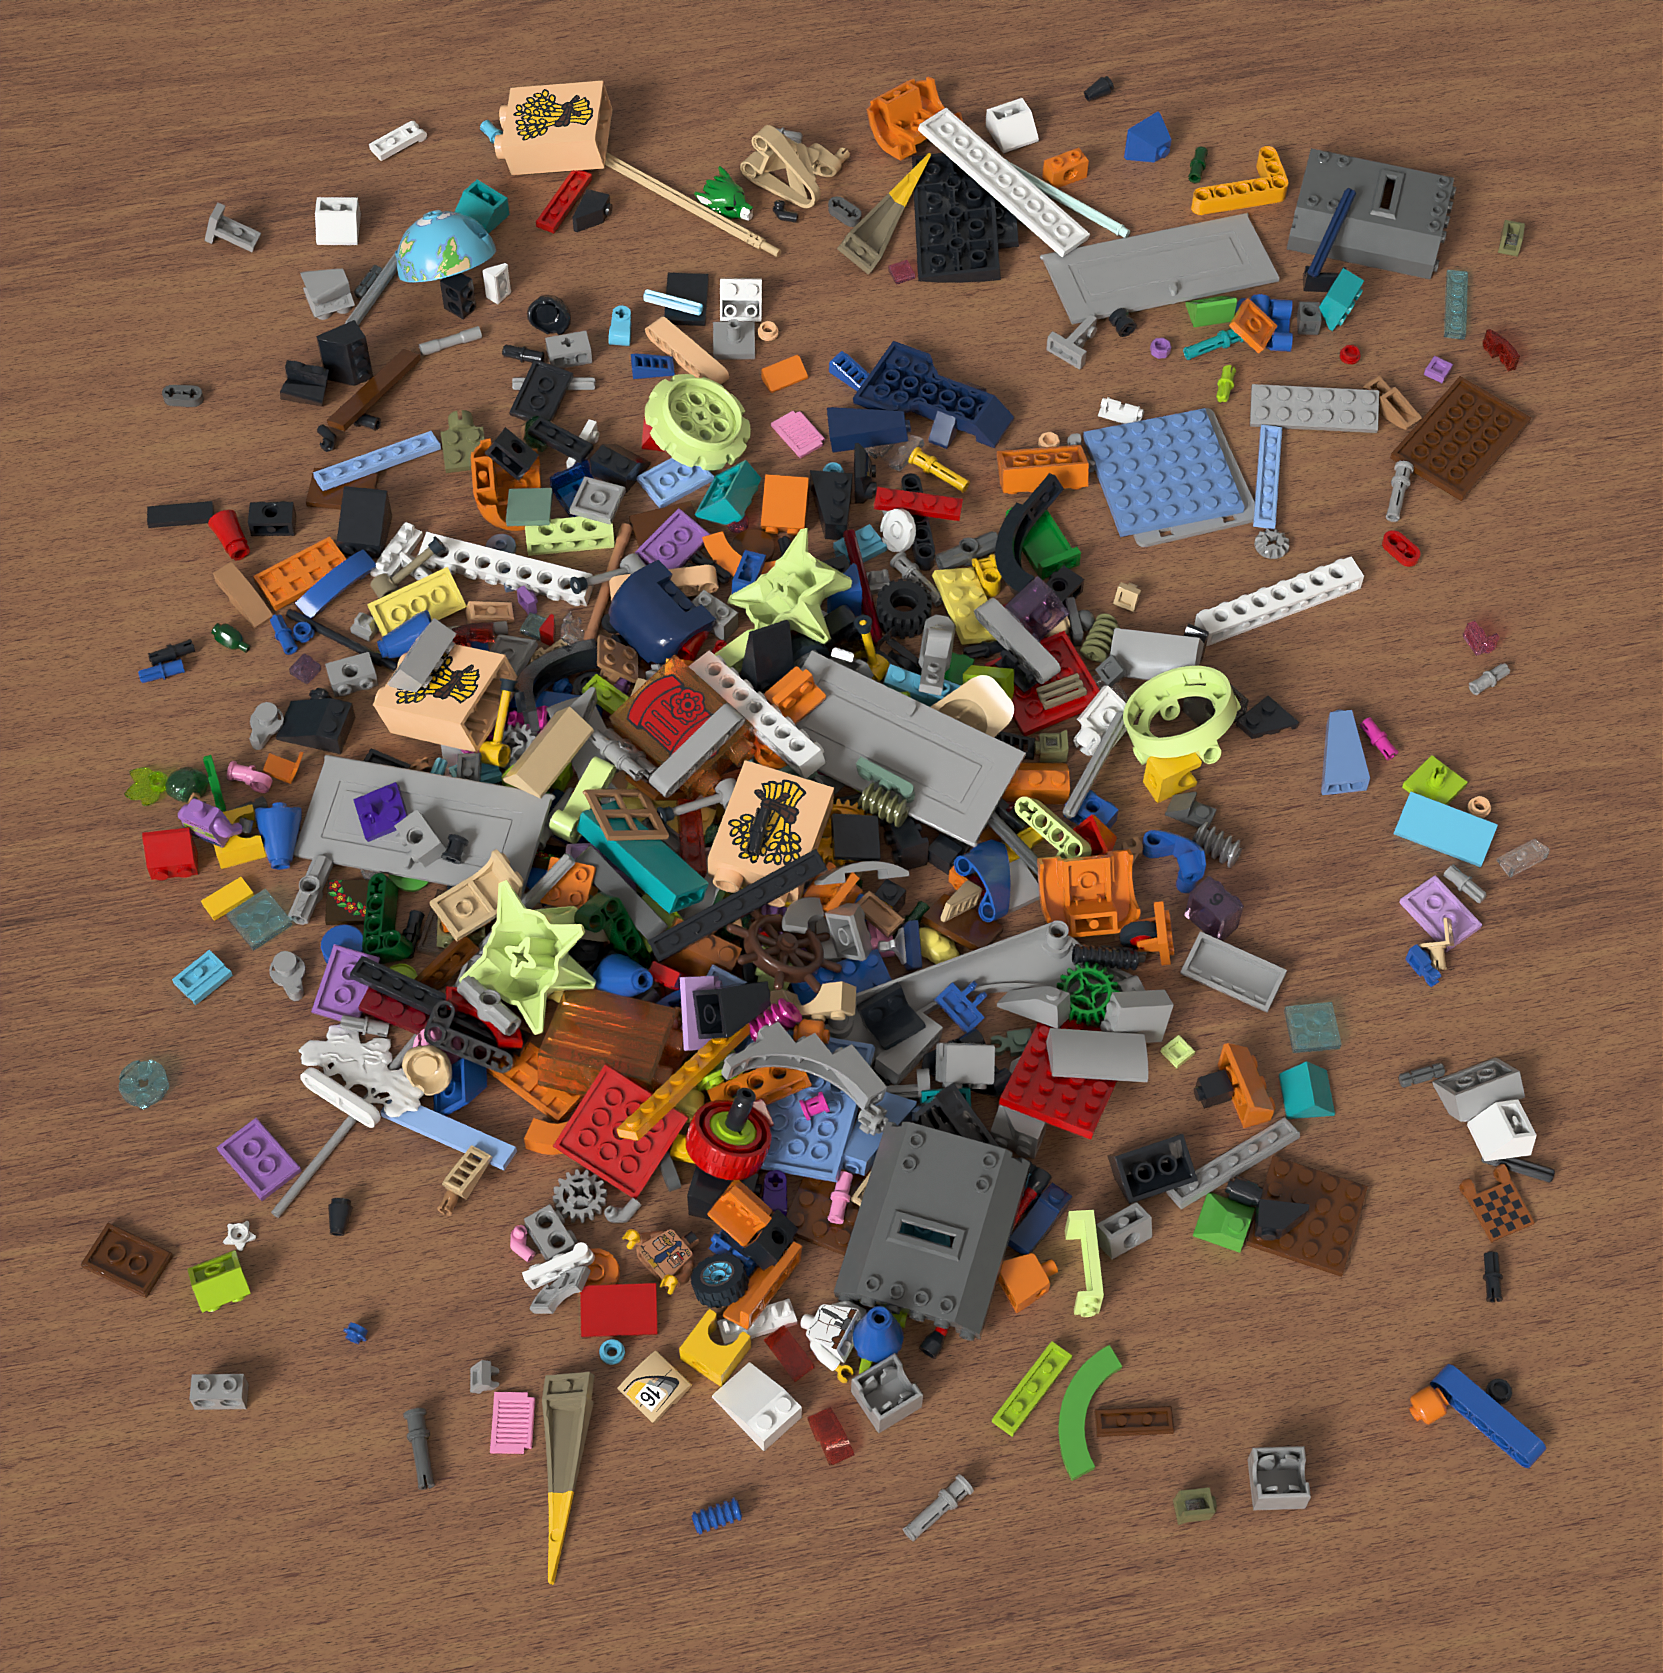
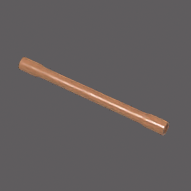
M626 523L620 525L606 572L619 569L633 530L631 525ZM609 581L603 582L582 641L595 638L596 642L597 632L610 596Z

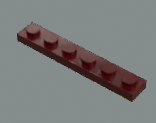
M368 987L358 1006L359 1011L416 1035L425 1029L430 1015ZM458 1036L461 1040V1046L463 1049L465 1044L462 1037ZM479 1045L475 1050V1054L478 1058L484 1059L487 1056V1050L484 1046Z

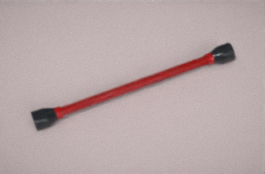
M1035 1167L1029 1176L1027 1188L1023 1192L1024 1196H1022L1014 1226H1016L1017 1221H1019L1031 1200H1034L1036 1195L1043 1191L1052 1179L1048 1172L1039 1167ZM937 1326L932 1333L925 1337L919 1349L930 1358L936 1359L943 1348L948 1329Z

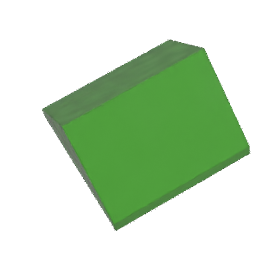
M1224 295L1186 301V308L1193 327L1231 322L1235 315L1237 298Z

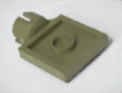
M461 410L462 419L460 420L458 419L457 411L452 412L448 416L449 429L441 432L446 473L471 470V452H474L475 448L481 444L480 441L485 440L483 427H475L473 415L469 411Z

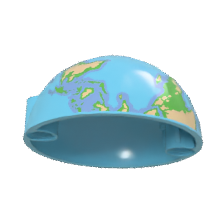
M431 211L424 214L422 218L413 223L404 233L398 250L395 251L398 276L400 280L406 282H425L453 276L472 269L490 259L496 252V246L485 228L475 219L452 211Z

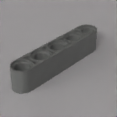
M591 845L575 859L577 863L596 867L593 883L603 893L620 898L635 927L648 940L661 934L669 927Z

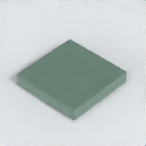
M552 488L509 489L506 525H550L553 498Z

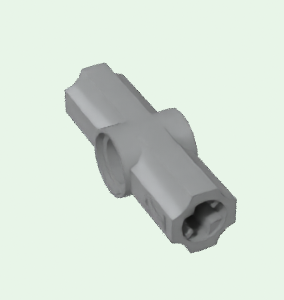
M321 855L314 856L306 875L299 881V891L288 914L289 919L297 924H308L316 904L323 898L322 890L333 867V862L327 857Z
M469 975L463 978L457 986V992L477 1009L478 1017L483 1021L491 1022L504 1035H512L521 1025V1019L501 1002L500 994L497 991L486 989L478 980Z

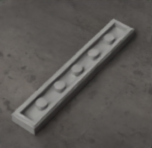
M1284 1117L1196 1170L1195 1173L1198 1181L1166 1191V1193L1180 1209H1183L1228 1182L1230 1178L1233 1179L1236 1175L1238 1176L1299 1139L1300 1132Z

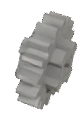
M516 723L514 727L510 724L508 725V731L504 730L502 744L508 745L511 750L510 761L503 767L505 770L517 762L536 738L538 733L531 732L528 725Z
M576 1169L573 1176L567 1172V1179L559 1178L558 1183L560 1187H554V1194L556 1195L553 1196V1202L556 1203V1210L562 1211L564 1219L571 1216L572 1223L576 1221V1218H580L581 1223L585 1222V1217L594 1220L593 1213L601 1214L600 1206H606V1199L604 1197H607L606 1189H603V1180L598 1181V1175L596 1174L590 1177L589 1170H585L582 1175ZM593 1190L596 1191V1199H593ZM565 1193L568 1197L567 1203H565L563 1199Z

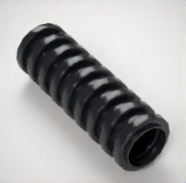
M1075 944L1072 950V962L1074 965L1080 963L1081 966H1085V963L1088 962L1090 967L1097 963L1098 967L1100 965L1103 968L1109 966L1111 969L1117 967V969L1124 967L1125 970L1131 968V970L1135 971L1139 964V953L1137 949L1133 951L1126 949L1123 951L1122 948L1116 950L1115 947L1111 949L1104 947L1102 949L1101 946L1094 948L1093 945L1087 947V945L1083 944L1080 947L1079 944Z

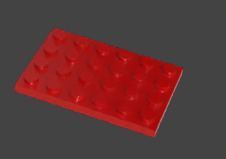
M1067 1019L1059 1028L1101 1031V1029L1093 1026L1088 1027L1085 1023L1079 1025L1077 1020L1074 1019L1071 1021ZM1038 1022L1000 1097L999 1105L1091 1140L1118 1080L1052 1076L1046 1041L1050 1028L1054 1027Z

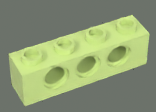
M576 516L551 519L550 525L525 526L528 556L614 548L615 546L612 523L610 525Z

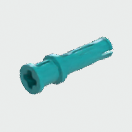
M1233 329L1221 330L1217 336L1184 347L1183 353L1187 360H1191L1220 347L1229 348L1231 344L1244 342L1245 340L1235 333Z

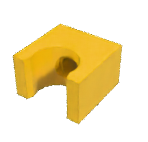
M1195 752L1171 758L1151 756L1147 759L1143 783L1155 801L1160 803L1173 797V795L1195 787L1197 780L1190 771L1199 768L1202 761Z
M252 804L223 812L231 824L239 823L240 817L247 820H253L252 828L257 827ZM238 834L231 836L223 848L214 845L221 869L267 857L261 836L256 835L251 838H242Z
M708 1309L679 1348L680 1360L722 1387L750 1350L751 1336L743 1331L732 1344L727 1346L715 1344L710 1339V1335L717 1327V1313Z

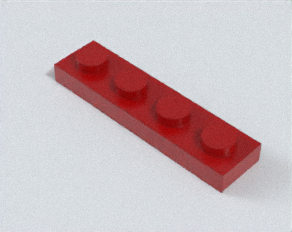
M572 170L536 220V227L554 234L592 181V174L583 170Z
M877 487L874 509L883 511L905 509L911 515L960 521L963 499Z

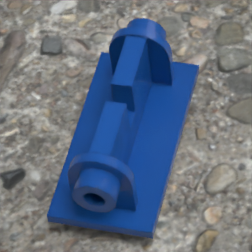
M723 1229L719 1234L715 1233L711 1238L713 1243L709 1249L719 1255L727 1253L728 1255H735L736 1258L739 1257L749 1277L757 1264L742 1251L744 1247Z

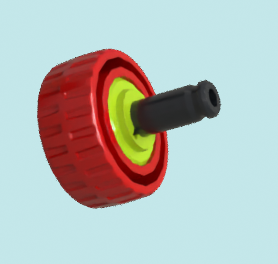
M738 1089L733 1101L715 1100L701 1106L693 1116L685 1139L686 1149L692 1161L700 1169L712 1176L726 1180L749 1178L761 1169L767 1157L772 1140L771 1131L765 1119L752 1109L756 1095L751 1089Z

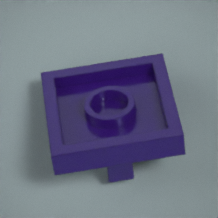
M396 782L353 799L364 837L368 842L397 831L394 825L408 816L400 787Z

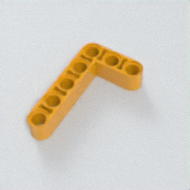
M1264 146L1259 150L1256 167L1260 178L1197 188L1193 193L1191 210L1195 214L1205 215L1284 201L1289 182L1277 151L1270 146Z

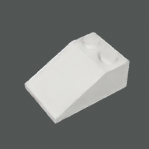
M750 1362L712 1395V1398L763 1451L802 1418V1407L785 1389Z

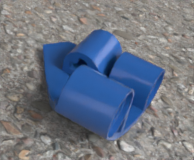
M1263 294L1253 295L1250 300L1277 324L1266 348L1270 351L1291 352L1293 334L1289 333V325L1292 314V300L1270 299L1269 296ZM1241 298L1237 302L1235 313L1247 298Z
M1161 830L1146 832L1142 842L1143 855L1148 858L1174 855L1180 868L1176 887L1182 893H1192L1196 889L1198 880L1204 876L1206 868L1204 850L1194 841L1178 834Z
M991 839L977 844V847H973L969 853L958 856L954 861L955 871L959 875L967 876L977 872L984 883L987 891L979 905L978 911L981 919L985 922H991L1004 917L1008 913L1010 903L1011 880L1007 849L1005 844Z

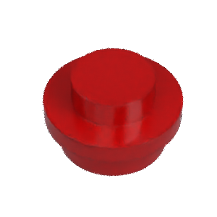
M1346 345L1340 351L1339 357L1342 362L1352 365L1359 362L1361 354L1355 345Z

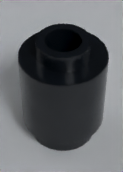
M1236 1175L1235 1180L1229 1179L1225 1192L1229 1194L1228 1199L1249 1207L1251 1205L1257 1207L1264 1188L1259 1187L1258 1183Z

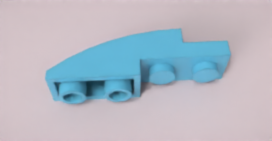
M892 664L888 667L883 685L897 692L908 691L912 699L929 707L960 687V685L944 679L941 696L919 692L921 676Z

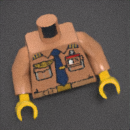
M633 1229L627 1230L622 1237L623 1240H630L627 1248L632 1249L635 1245H639L636 1247L637 1257L660 1283V1287L668 1291V1294H673L676 1288L689 1282L694 1269V1255L690 1249L699 1243L697 1236L692 1231H689L680 1238L672 1229L641 1233Z

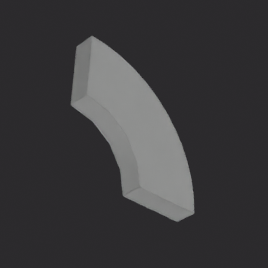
M802 898L790 904L782 919L783 931L805 934L808 922L822 920L824 912L820 898Z
M579 1266L561 1273V1277L550 1286L546 1284L529 1309L534 1314H553L565 1298L574 1293L582 1292L591 1270L587 1266Z

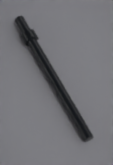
M292 609L287 611L286 617L298 623L307 622L310 624L311 629L359 654L369 652L372 663L380 667L385 666L393 671L397 669L398 663L387 657L383 658L380 651L375 652Z

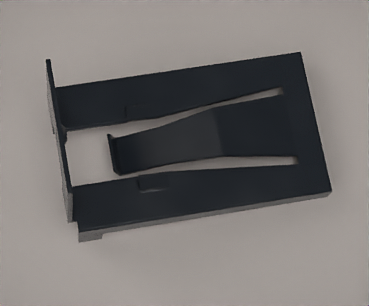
M891 628L877 642L875 653L883 656L894 666L900 667L896 663L898 662L907 671L920 675L922 668L918 663L919 658L895 639H891L893 630ZM886 641L889 646L902 656L894 653L893 650L887 656L880 650V646Z

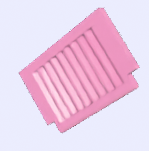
M792 411L771 423V427L800 459L822 447V442L825 441L822 434L801 411L797 413Z
M494 1392L490 1453L524 1454V1449H532L535 1398L528 1397V1392Z

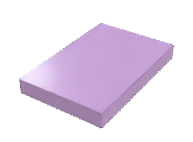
M1436 875L1402 897L1399 902L1436 942L1446 941L1443 918L1448 917L1451 919L1454 946L1446 947L1444 949L1445 952L1454 948L1482 927L1481 922Z

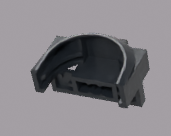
M951 1083L911 1111V1123L999 1147L954 1083Z

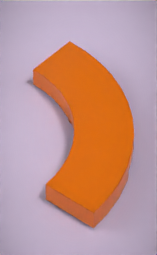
M721 531L702 537L712 559L716 560L719 566L734 577L742 556L729 545L724 532ZM776 561L765 562L761 574L768 573L775 566Z

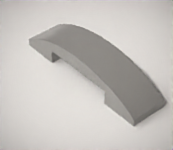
M867 861L850 863L825 872L814 881V885L846 883L845 873L878 870V879L909 876V871L886 862Z

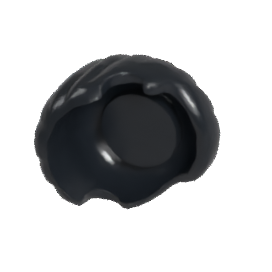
M542 295L530 304L527 310L529 323L546 334L557 333V335H562L571 324V313L567 304L555 295Z

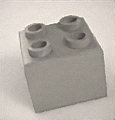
M975 1043L936 1044L935 1079L936 1081L943 1082L942 1087H947L954 1083L957 1088H963V1084H966V1087L972 1089H986L987 1084L994 1083V1045Z
M895 1353L854 1377L851 1381L853 1396L878 1433L922 1408L923 1394L916 1383L911 1384L903 1370V1364Z
M1305 1446L1252 1448L1248 1457V1469L1253 1510L1306 1508L1311 1495L1309 1483L1305 1480Z

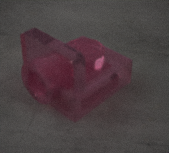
M1475 621L1467 623L1463 638L1475 655L1478 656L1483 653L1488 654L1496 648L1499 635L1496 633L1486 637L1484 630Z

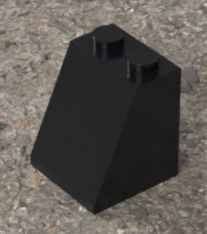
M344 486L337 534V545L342 554L352 556L364 550L371 558H380L385 549L392 521L387 490Z
M768 981L739 983L692 991L699 1039L731 1037L771 1006Z
M696 1165L687 1194L689 1215L712 1220L707 1213L733 1180L712 1176ZM758 1174L740 1180L755 1195L760 1197L762 1184H759Z

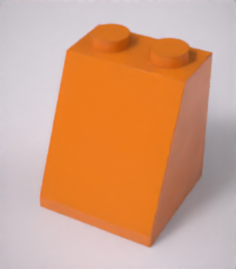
M765 474L761 518L762 530H765L768 534H778V531L787 532L788 535L796 536L800 529L806 528L810 492L809 478Z

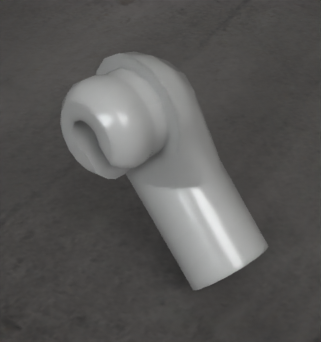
M631 1198L625 1207L608 1206L604 1211V1215L609 1222L626 1223L642 1205L636 1199Z

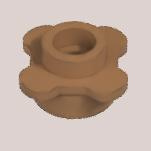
M428 757L415 760L409 767L411 770L428 773L431 772L432 768L428 763Z

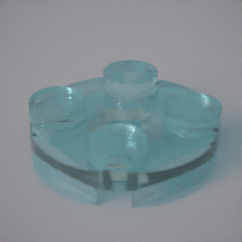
M154 1060L133 1061L122 1070L119 1076L121 1096L127 1103L138 1106L140 1109H147L160 1101L170 1086L165 1069ZM141 1079L143 1081L149 1079L148 1085L145 1087H139V1081Z

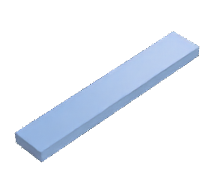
M1261 424L1253 527L1275 529L1282 427Z
M429 431L313 472L322 491L440 450L441 446L433 432Z
M388 1100L387 1104H390L392 1100ZM420 1106L418 1111H406L399 1117L388 1116L384 1111V1107L380 1111L382 1117L463 1153H466L472 1145L491 1155L493 1158L489 1164L504 1171L517 1153L515 1146L424 1106ZM473 1155L474 1158H477V1159H479V1160H482V1159L479 1158L478 1156Z

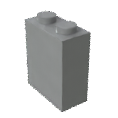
M1165 990L1112 992L1110 1002L1106 1007L1104 1021L1101 1023V1031L1144 1034L1146 1043L1162 1042L1174 1005Z

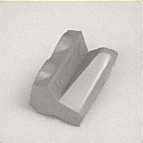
M343 268L304 271L300 273L306 286L303 290L314 318L325 320L330 318L334 312L345 314L355 306L349 282Z

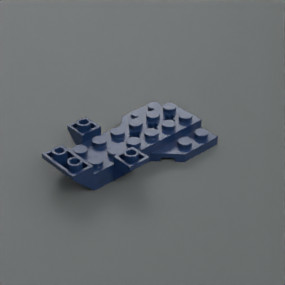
M896 341L891 343L853 397L854 404L868 409L904 411V413L913 412L934 420L928 441L945 449H948L957 436V429L976 436V442L995 448L1014 420V416L995 395L987 393L986 388L970 382H957L938 375L929 353Z

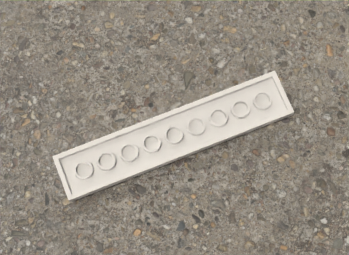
M947 108L919 125L918 131L1061 257L1088 240L1090 234Z

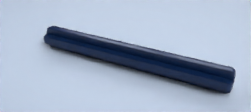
M1347 188L1344 191L1308 269V274L1314 278L1320 274L1356 196V191L1351 188Z

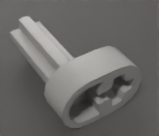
M929 1068L917 1069V1084L886 1086V1092L907 1099H919L920 1102L921 1091L931 1090Z

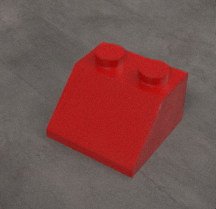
M189 827L142 833L146 865L151 880H166L167 878L174 877L187 878L192 875H198V851Z

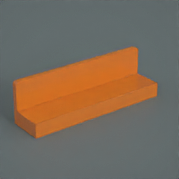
M793 1242L787 1251L783 1252V1256L775 1266L771 1265L764 1271L758 1267L749 1279L748 1290L745 1291V1295L740 1297L737 1302L730 1304L724 1311L723 1317L749 1330L801 1261L802 1246Z

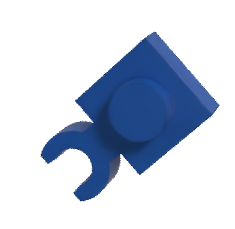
M1417 944L1411 947L1405 960L1420 977L1424 976L1425 981L1430 987L1438 984L1441 974L1431 966L1432 961L1429 954Z

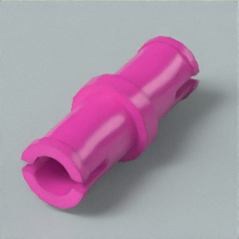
M1371 717L1365 719L1360 724V728L1371 739L1370 743L1380 750L1387 761L1394 758L1395 754H1398L1399 751L1387 739L1388 735L1385 731L1382 732Z

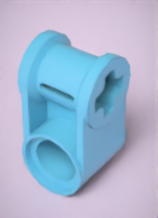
M617 306L613 309L611 326L609 328V345L630 346L631 311L626 306Z

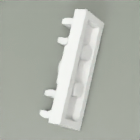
M405 522L377 560L376 568L370 572L371 576L376 577L379 574L387 573L392 578L402 567L399 553L404 552L410 555L423 537L422 531L415 529L414 525Z
M790 1299L767 1305L749 1330L726 1318L717 1321L724 1345L727 1346L737 1340L739 1334L743 1331L750 1335L752 1339L797 1325V1319Z

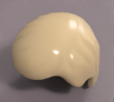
M433 1045L416 1046L409 1049L403 1057L402 1068L413 1087L421 1089L425 1095L439 1094L451 1083V1062L447 1054L440 1048Z

